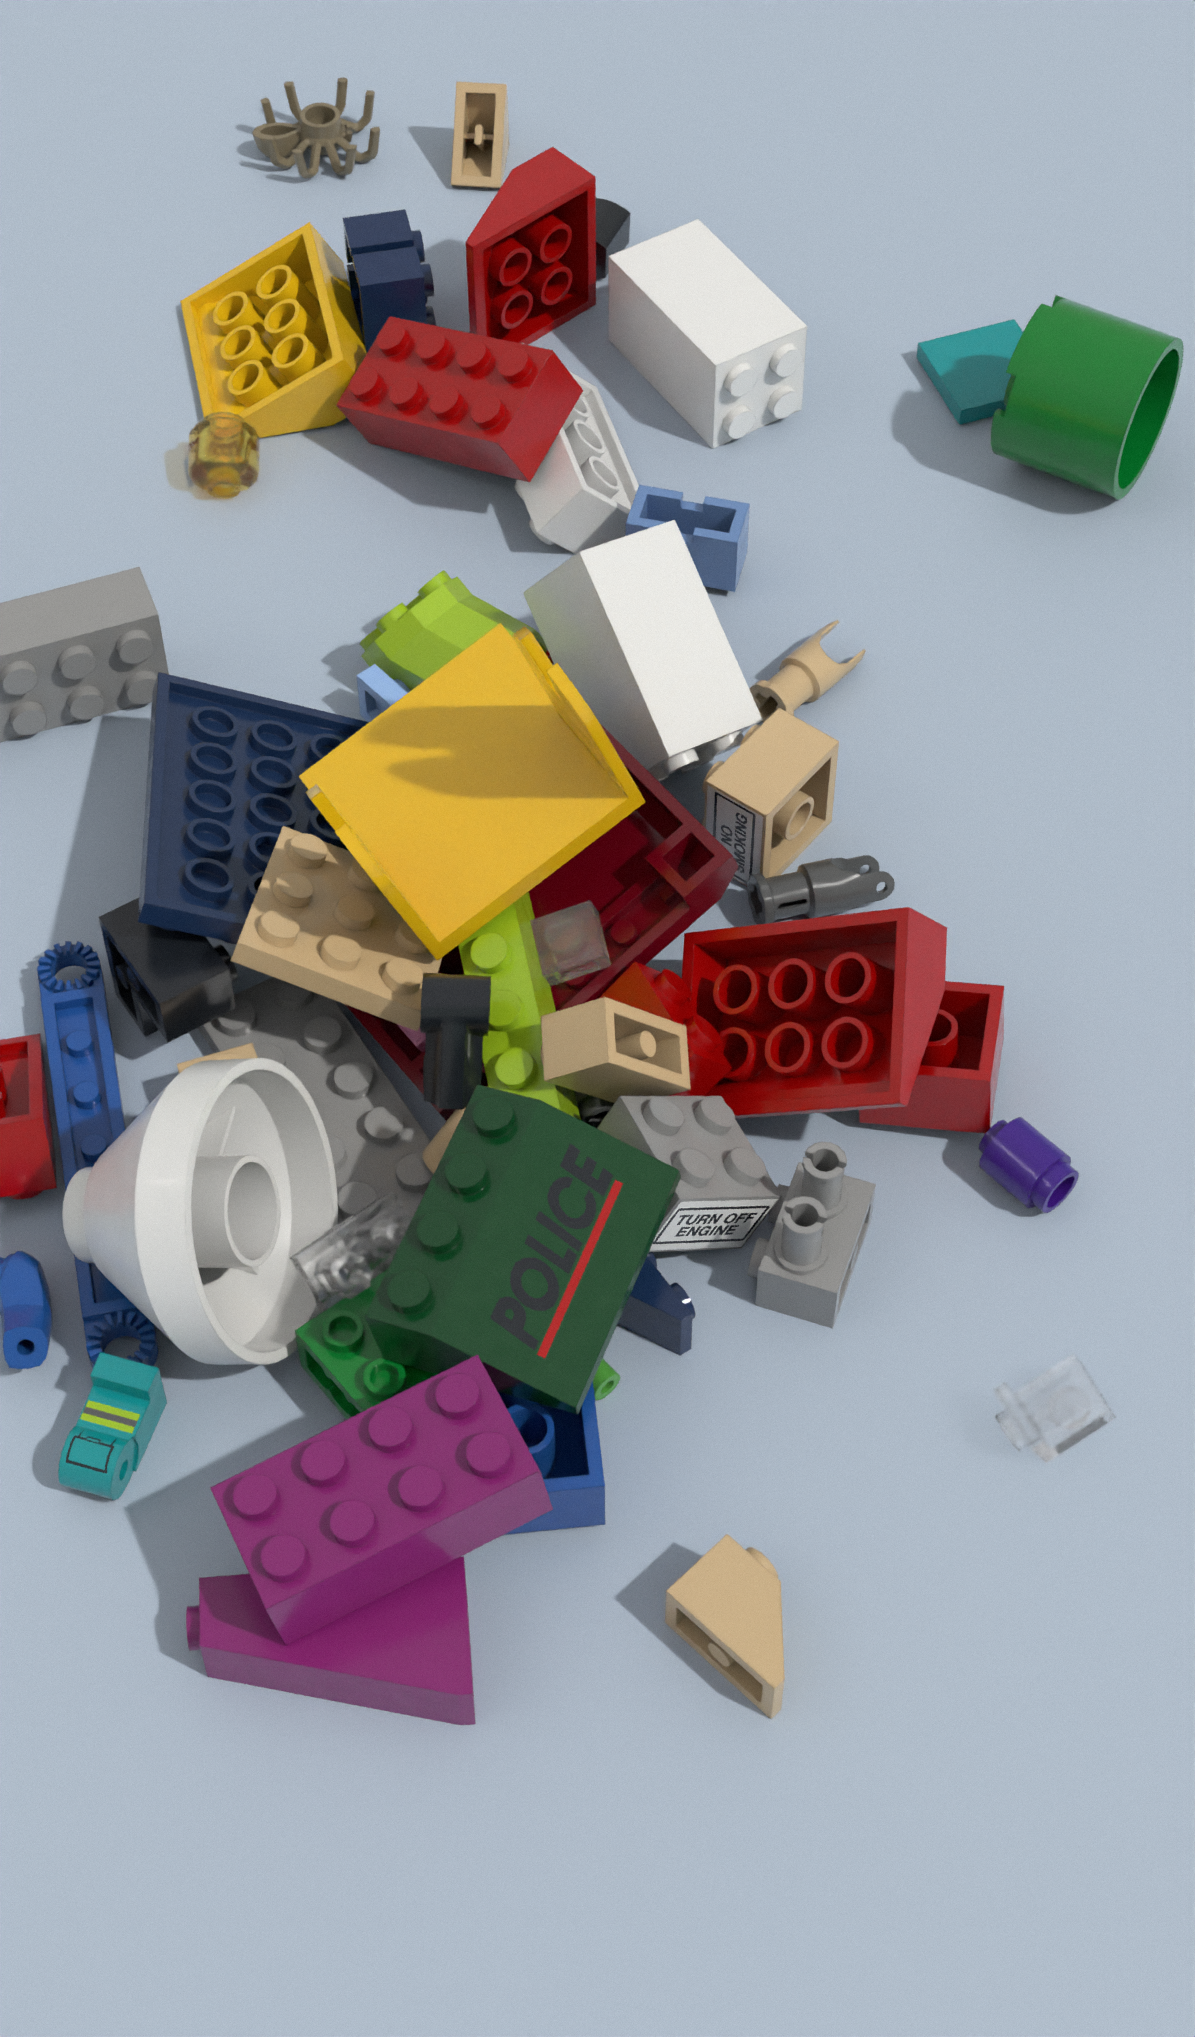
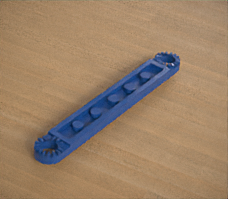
M65 941L64 946H60L59 943L53 945L54 949H47L44 952L45 956L40 957L38 960L39 966H37L65 1190L75 1173L82 1168L93 1167L104 1151L126 1129L103 971L97 952H94L89 945L83 946V943L77 941L76 945L72 944L71 941ZM68 966H80L86 969V975L82 974L81 980L75 978V983L71 984L70 980H67L66 984L61 979L57 982L55 977L61 969ZM74 1255L86 1348L92 1368H94L100 1352L104 1353L106 1346L112 1340L122 1336L134 1337L141 1342L139 1351L136 1350L134 1352L135 1356L133 1358L131 1355L127 1356L128 1360L155 1366L159 1352L155 1325L100 1272L95 1263L83 1262Z

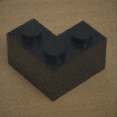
M139 898L98 917L116 996L145 1037L159 1030L168 1043L236 1009L232 981L238 979V973L234 962L231 961V956L224 946L219 944L213 947L205 936L182 931H169L158 926L138 922Z

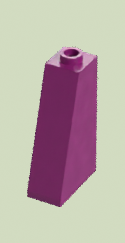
M464 1556L427 1573L288 1645H285L268 1615L250 1574L199 1578V1605L187 1606L186 1609L187 1642L189 1651L201 1650L208 1677L458 1725L476 1724Z

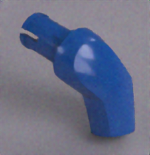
M17 1251L6 1258L0 1257V1315L2 1320L3 1353L9 1368L30 1369L40 1366L44 1362L49 1350L52 1330L50 1291L40 1261L24 1251Z

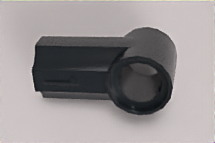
M442 973L423 974L420 1031L421 1033H426L423 1061L424 1102L433 1103L443 1109H464L467 1107L477 1084L481 1085L483 1036H488L491 976Z

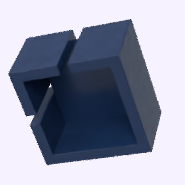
M406 209L343 218L346 258L348 263L353 262V264L347 265L348 283L366 353L370 350L389 316L436 326L433 307L426 306L427 297L434 296L431 267L429 263L420 264L425 262L421 231H411Z

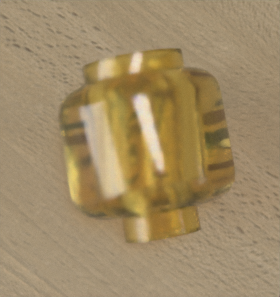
M231 412L212 413L198 422L190 430L188 440V474L193 483L207 491L211 496L221 499L233 498L240 491L249 489L257 481L259 475L260 439L255 428L245 422L242 417Z

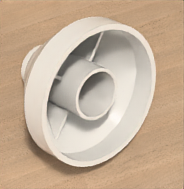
M266 1058L205 1060L184 1069L104 1151L93 1167L82 1168L72 1177L65 1192L62 1211L63 1228L67 1243L79 1260L86 1263H95L100 1272L181 1351L194 1360L215 1365H267L288 1357L298 1348L295 1330L320 1314L330 1285L337 1245L338 1198L333 1157L323 1121L309 1092L292 1071L284 1065Z

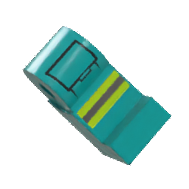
M100 1352L90 1375L93 1386L77 1424L70 1431L63 1446L59 1461L58 1478L62 1486L117 1500L125 1491L133 1472H136L165 1409L167 1399L159 1368Z

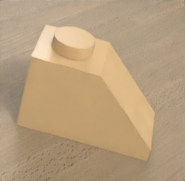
M726 1534L666 1590L665 1623L763 1713L772 1719L781 1710L785 1680L781 1581L778 1579L777 1571L772 1563L760 1551L752 1547H748L745 1550Z

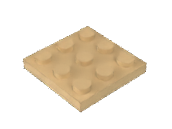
M283 826L231 961L418 1032L421 1017L423 974L438 973L442 958L438 961L434 958L350 851L326 843L314 835L301 833Z

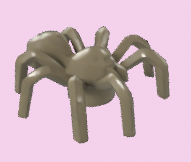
M345 77L338 78L335 106L328 103H314L306 106L303 110L299 106L294 82H285L284 87L290 110L299 122L295 124L276 123L269 99H261L266 124L257 126L252 132L256 145L265 156L270 158L274 166L286 169L296 164L298 172L303 178H312L318 173L320 155L328 154L335 173L341 176L349 175L354 169L355 161L366 163L376 158L378 154L379 127L370 129L367 151L360 153L357 151V145L349 143L352 140V133L362 131L371 122L375 93L371 90L366 92L363 116L357 123H353L340 117L346 105L348 80ZM340 147L346 152L344 166L341 165L336 151ZM307 148L311 150L309 169L303 156Z

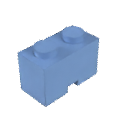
M639 485L626 521V536L675 520L705 587L735 592L747 555L750 504L705 496L703 504L683 501V492Z

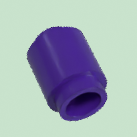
M1022 1117L1015 1118L1010 1122L1005 1120L998 1121L986 1132L980 1141L979 1150L982 1152L979 1167L1027 1208L1036 1206L1044 1213L1051 1212L1067 1198L1078 1181V1171L1070 1166L1071 1157Z

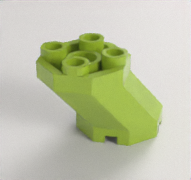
M445 570L428 581L417 592L419 595L405 606L402 602L389 611L376 623L377 628L359 643L365 650L361 657L369 667L376 664L393 680L398 679L405 683L410 691L499 623L503 625L511 636L525 626L532 632L544 652L548 651L542 636L536 629L472 595L458 577L451 579Z

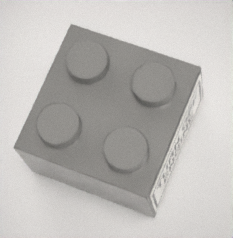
M619 1096L597 1128L680 1171L681 1179L649 1252L742 1248L782 1197L766 1171L764 1162L754 1151L737 1123L733 1111L725 1103L722 1096Z

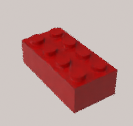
M389 316L336 406L370 444L531 482L581 396L583 389L553 350Z

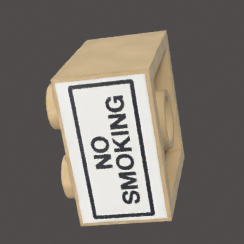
M780 708L761 726L758 724L752 726L745 734L740 747L725 762L718 761L711 767L702 786V791L705 793L702 825L733 855L739 866L733 879L746 887L750 875L761 873L765 878L781 875L832 822L839 741Z

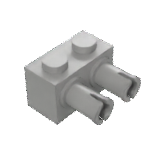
M819 1142L806 1149V1158L803 1157L802 1163L798 1162L790 1186L782 1184L777 1186L782 1197L769 1212L768 1222L775 1224L769 1240L761 1237L758 1238L750 1259L748 1276L757 1279L756 1306L833 1329L871 1222L876 1184L844 1175V1167L847 1165L845 1152L833 1143Z

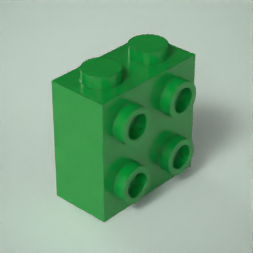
M387 1270L295 1330L301 1367L346 1419L437 1375L389 1361L382 1357L365 1319V1315Z

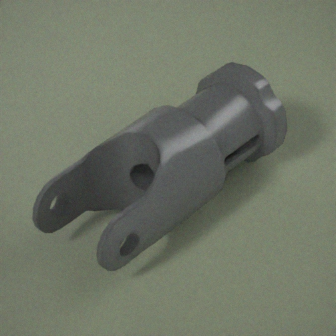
M870 855L849 859L842 857L829 858L801 864L798 866L797 872L768 878H765L761 873L750 875V879L747 882V892L753 918L758 925L774 923V920L806 914L809 918H818L855 909L866 903L883 900L891 895L894 890V878L885 871H879L878 861ZM863 865H869L866 873H860V868ZM880 882H885V887L877 891V885Z

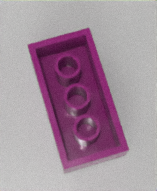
M478 1354L210 1488L263 1605L285 1645L553 1510L540 1469Z

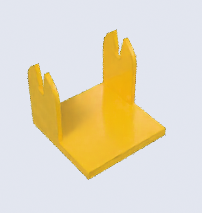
M501 623L299 775V778L308 788L306 794L333 827L337 836L437 961L646 802L601 724L558 663L555 665L551 663L532 632L525 626L511 636Z

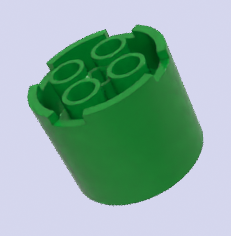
M1056 295L1052 307L1041 304L1038 307L1013 352L1006 373L1011 374L1004 395L1006 410L997 409L993 415L991 427V447L996 455L1115 499H1122L1129 493L1142 474L1165 425L1180 378L1184 353L1182 340Z

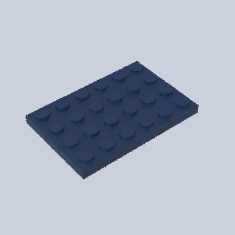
M158 672L152 692L138 922L158 926L169 931H182L219 939L230 944H237L283 826L301 833L314 835L326 843L349 851L337 836L333 827L306 794L308 788L299 778V775L369 722Z

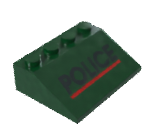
M477 1084L365 1315V1319L383 1359L439 1374L478 1354L498 1392L578 1415L681 1179L680 1171L541 1100Z

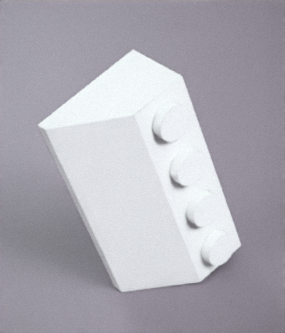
M570 372L583 389V392L531 482L516 479L514 486L518 495L525 502L531 517L529 525L534 534L548 545L556 543L577 554L580 551L626 536V521L639 485L597 387Z

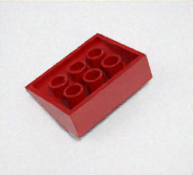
M910 907L684 933L682 980L687 984L692 993L689 1002L696 1013L706 1019L721 1036L722 1043L718 1047L732 1067L705 1096H722L725 1103L733 1111L735 1119L907 1106L945 992L947 927Z

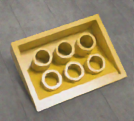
M310 222L180 301L208 440L214 446L332 426L346 418L336 404L367 353L344 263Z

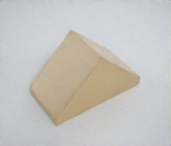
M456 81L451 186L500 189L509 149L507 85Z

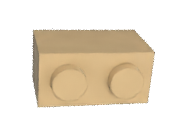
M606 997L541 1016V1060L544 1068V1081L613 1103L617 1101L619 1096H669L691 1090L687 1029L685 1025Z

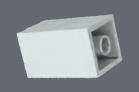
M699 219L608 256L609 341L712 449L802 410L807 325Z
M675 520L580 551L523 592L554 665L558 663L588 704L599 723L659 782L669 777L668 774L678 770L686 773L715 759L714 756L740 746L744 738L742 732L763 721Z

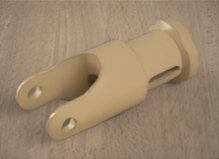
M838 620L821 628L787 656L780 664V671L768 681L760 680L750 687L749 690L763 719V723L778 708L794 716V711L804 702H814L862 660L866 652L865 649L849 662L838 664L829 658L821 648L820 640L838 625Z

